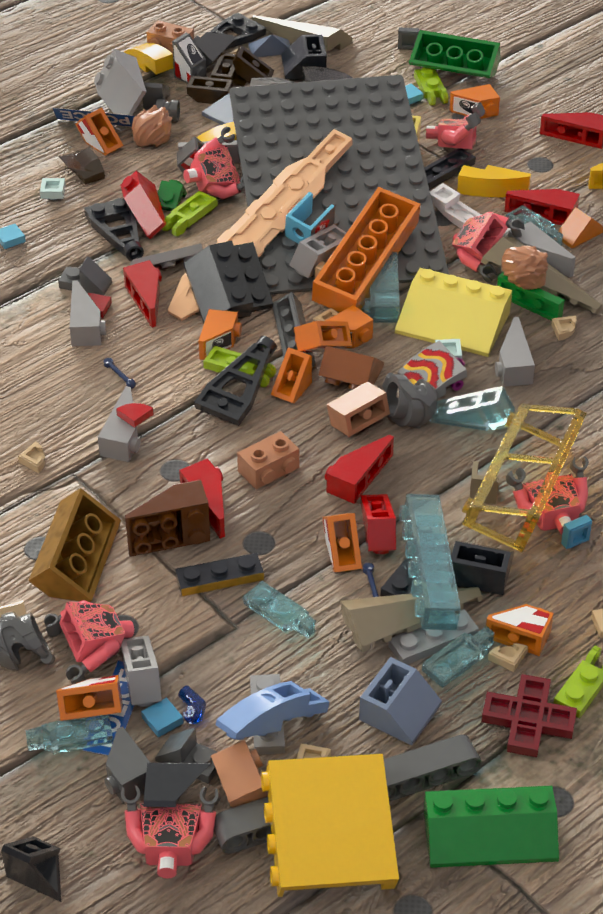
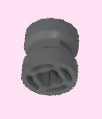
M157 99V108L165 107L168 110L169 116L173 118L171 121L178 122L180 117V101L172 100L168 102L165 99Z

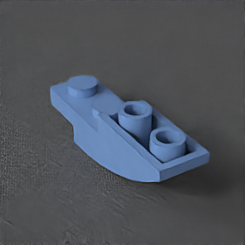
M292 681L283 682L264 688L241 700L216 720V726L225 731L228 737L235 740H243L245 737L255 735L265 736L267 733L281 731L283 720L290 721L292 718L312 717L314 714L326 713L330 701L310 688L303 689Z

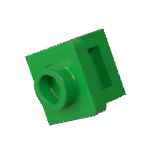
M161 180L158 196L162 210L172 211L180 205L182 197H186L187 191L181 182L177 180Z

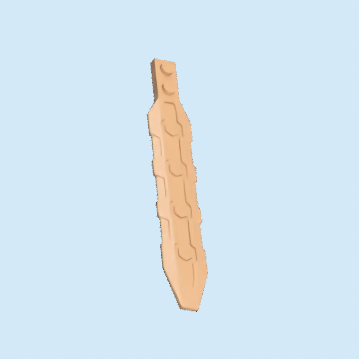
M333 129L308 157L287 166L273 180V184L258 200H254L245 210L246 213L217 239V243L231 240L233 245L253 242L259 258L264 253L267 245L280 232L285 230L286 215L308 192L313 194L314 199L324 188L326 172L353 145L352 138ZM186 273L181 277L167 310L169 314L181 321L199 312Z

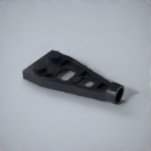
M235 13L224 19L209 31L224 34L225 31L231 30L239 35L235 37L226 49L252 42L266 35V27L240 13Z
M117 198L113 201L84 207L85 216L91 227L126 256L129 261L143 257L144 250L139 243L136 218L124 198ZM126 220V224L111 228L107 225V223ZM131 234V237L120 240L117 238V236Z
M261 336L256 343L251 345L207 383L194 401L195 408L240 426L253 407L269 359L277 349L276 343L267 336ZM246 362L258 365L252 376L239 371ZM233 379L246 384L245 391L240 397L222 390L223 387Z

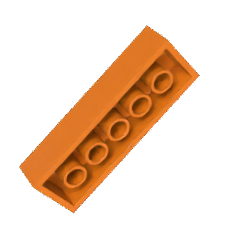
M378 187L313 281L312 301L332 308L337 312H342L352 305L361 310L417 226L421 204Z

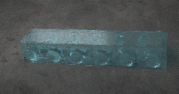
M406 494L405 505L400 506L399 515L400 521L404 522L402 529L403 540H407L405 555L406 558H410L408 574L409 578L414 579L412 580L411 587L412 597L417 598L415 601V617H420L422 630H457L461 607L440 496Z

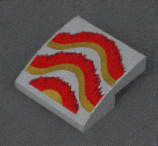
M437 341L412 357L400 368L398 374L404 375L414 385L419 379H424L435 387L439 398L446 394L447 386L467 377V369L440 341Z

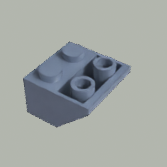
M390 657L360 696L359 720L407 744L413 745L441 706L442 700L417 669Z

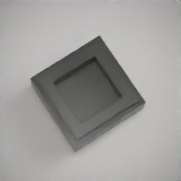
M399 27L398 49L413 50L419 28Z

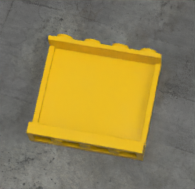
M383 754L268 761L266 772H261L262 792L268 791L269 803H264L265 823H271L272 834H267L268 854H274L275 866H270V881L272 887L277 886L278 897H283L284 891L372 884H381V890L394 889L399 880Z

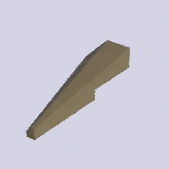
M252 16V20L266 27L267 31L288 39L293 43L301 35L311 34L323 35L326 51L332 48L342 50L353 43V38L338 28Z
M502 237L482 257L481 263L485 265L493 264L501 268V272H503L501 260L505 250L525 245L514 237ZM548 264L546 284L540 289L555 296L560 294L569 299L570 303L574 305L579 304L592 313L599 314L602 307L601 303Z
M478 587L442 590V593L440 591H432L429 593L422 592L342 600L340 603L343 621L352 631L354 643L362 652L370 650V644L381 639L384 643L389 642L394 634L401 632L409 633L443 618V616H440V614H443V608H438L439 613H436V608L431 607L432 613L436 614V616H430L427 596L431 600H440L443 597L445 611L452 608L454 611H460L465 603L483 601L482 594Z

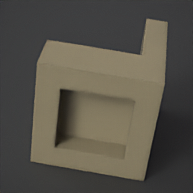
M473 461L469 501L496 504L499 478L478 475L479 461Z

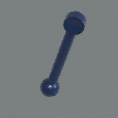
M105 358L103 360L104 366L111 368L126 382V386L131 387V389L136 386L135 380L129 379L114 365L112 358Z
M365 563L363 565V573L368 576L373 597H379L373 577L374 565L372 563Z

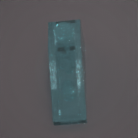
M392 252L370 287L369 298H365V313H369L373 323L398 322L400 298L397 252Z
M500 386L437 401L436 412L429 421L485 431L503 429L511 426L515 407L504 387Z

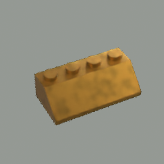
M82 488L73 492L60 501L28 581L52 598L79 602L92 601L121 520Z

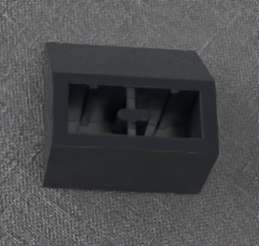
M322 34L301 35L281 54L285 79L326 78L327 54Z
M455 541L449 561L448 584L464 588L478 587L480 591L504 595L514 551L464 541Z

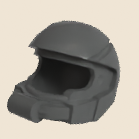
M387 374L382 385L387 394L390 414L387 416L400 427L408 426L418 429L432 419L436 412L438 392L435 387L424 379H419L414 385L404 375ZM398 388H399V398H397V389H398Z
M14 611L1 615L0 666L19 671V664H21L19 649L23 646L40 656L43 663L48 665L54 663L55 656L51 653L31 612L22 616H18Z

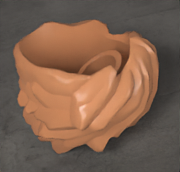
M153 105L149 110L146 111L144 109L133 118L131 129L137 146L146 147L155 144L158 147L170 140L171 120L173 118L169 116L168 110L165 107L158 109L157 105Z
M535 246L511 247L505 250L501 260V267L504 275L508 276L510 283H514L525 290L541 288L546 284V271L548 269L547 266H549L546 260L548 254L540 252Z

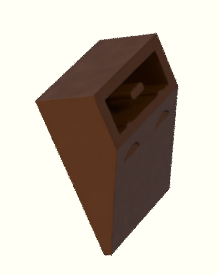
M201 480L175 484L125 515L129 557L210 541L209 503Z

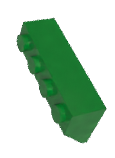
M419 30L409 65L491 78L496 75L501 59L500 43Z
M552 786L425 791L423 815L430 868L559 862L557 808Z

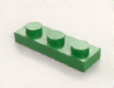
M504 272L498 276L497 286L512 290V303L550 321L553 318L563 316L564 299L540 288L522 289L514 283H510L508 276H505Z

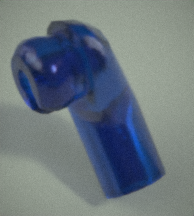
M186 685L178 693L179 698L188 705L186 712L183 711V717L189 724H198L204 718L206 702L190 686Z

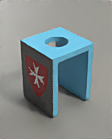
M308 192L286 215L285 236L298 244L300 241L334 224L335 206L332 204L311 226L303 223L312 214L313 194L311 192ZM297 228L300 229L304 237L299 236L295 230Z

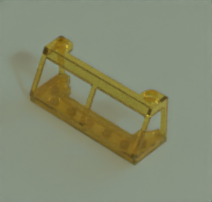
M520 404L516 413L511 411L504 425L509 428L474 499L468 497L462 509V512L466 514L462 525L519 552H523L587 413L577 408ZM528 411L574 415L562 439L524 422ZM520 429L559 446L555 457L511 454L509 450ZM506 459L551 464L530 510L484 505ZM481 511L527 516L516 540H512L476 523V519Z

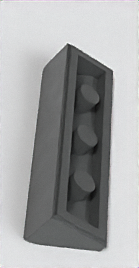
M293 292L275 301L272 306L283 357H285L288 347L297 350L294 327L306 324L302 304ZM303 352L311 355L312 366L316 365L313 352Z

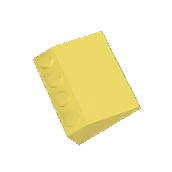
M419 268L408 291L395 327V333L435 343V340L460 339L461 350L488 357L510 314L512 290L430 269Z

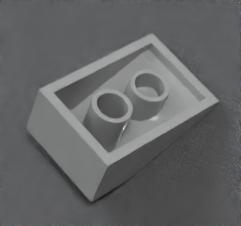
M113 49L111 55L106 57L101 72L96 74L94 84L98 95L114 114L133 115L146 93L137 58Z

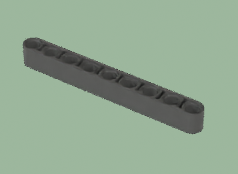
M457 735L384 759L389 802L469 776L478 771L482 765V760L467 735ZM268 797L224 810L216 815L214 832L224 853H236L267 842V834H272L271 823H265L264 803H269Z

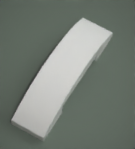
M444 183L430 191L432 203L460 229L469 218L481 215L460 202V193ZM507 228L502 237H505L511 229Z

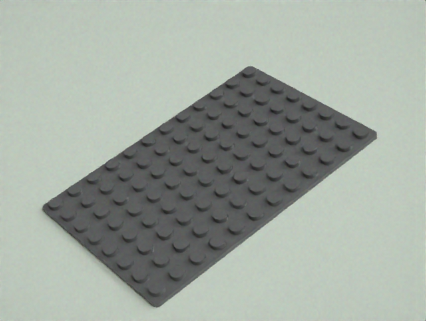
M390 75L234 87L229 90L247 208L254 200H258L273 184V180L287 166L308 157L330 132L335 129L351 137L353 145L326 172L324 188L313 199L312 214L303 223L311 226L332 204L335 206L334 225L347 233L376 189L381 187L420 203L421 206L417 226L378 285L412 282L419 268L430 269L449 275L403 76ZM297 228L295 230L296 233L299 236L304 237L302 231ZM285 230L280 232L267 245L264 253L259 257L270 295L312 291L313 281L315 280V275L309 278L301 276L294 268L289 266L298 243L287 238Z

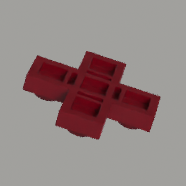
M521 674L517 697L487 691L481 722L511 728L507 752L537 758L541 734L572 739L577 708L547 702L551 679Z

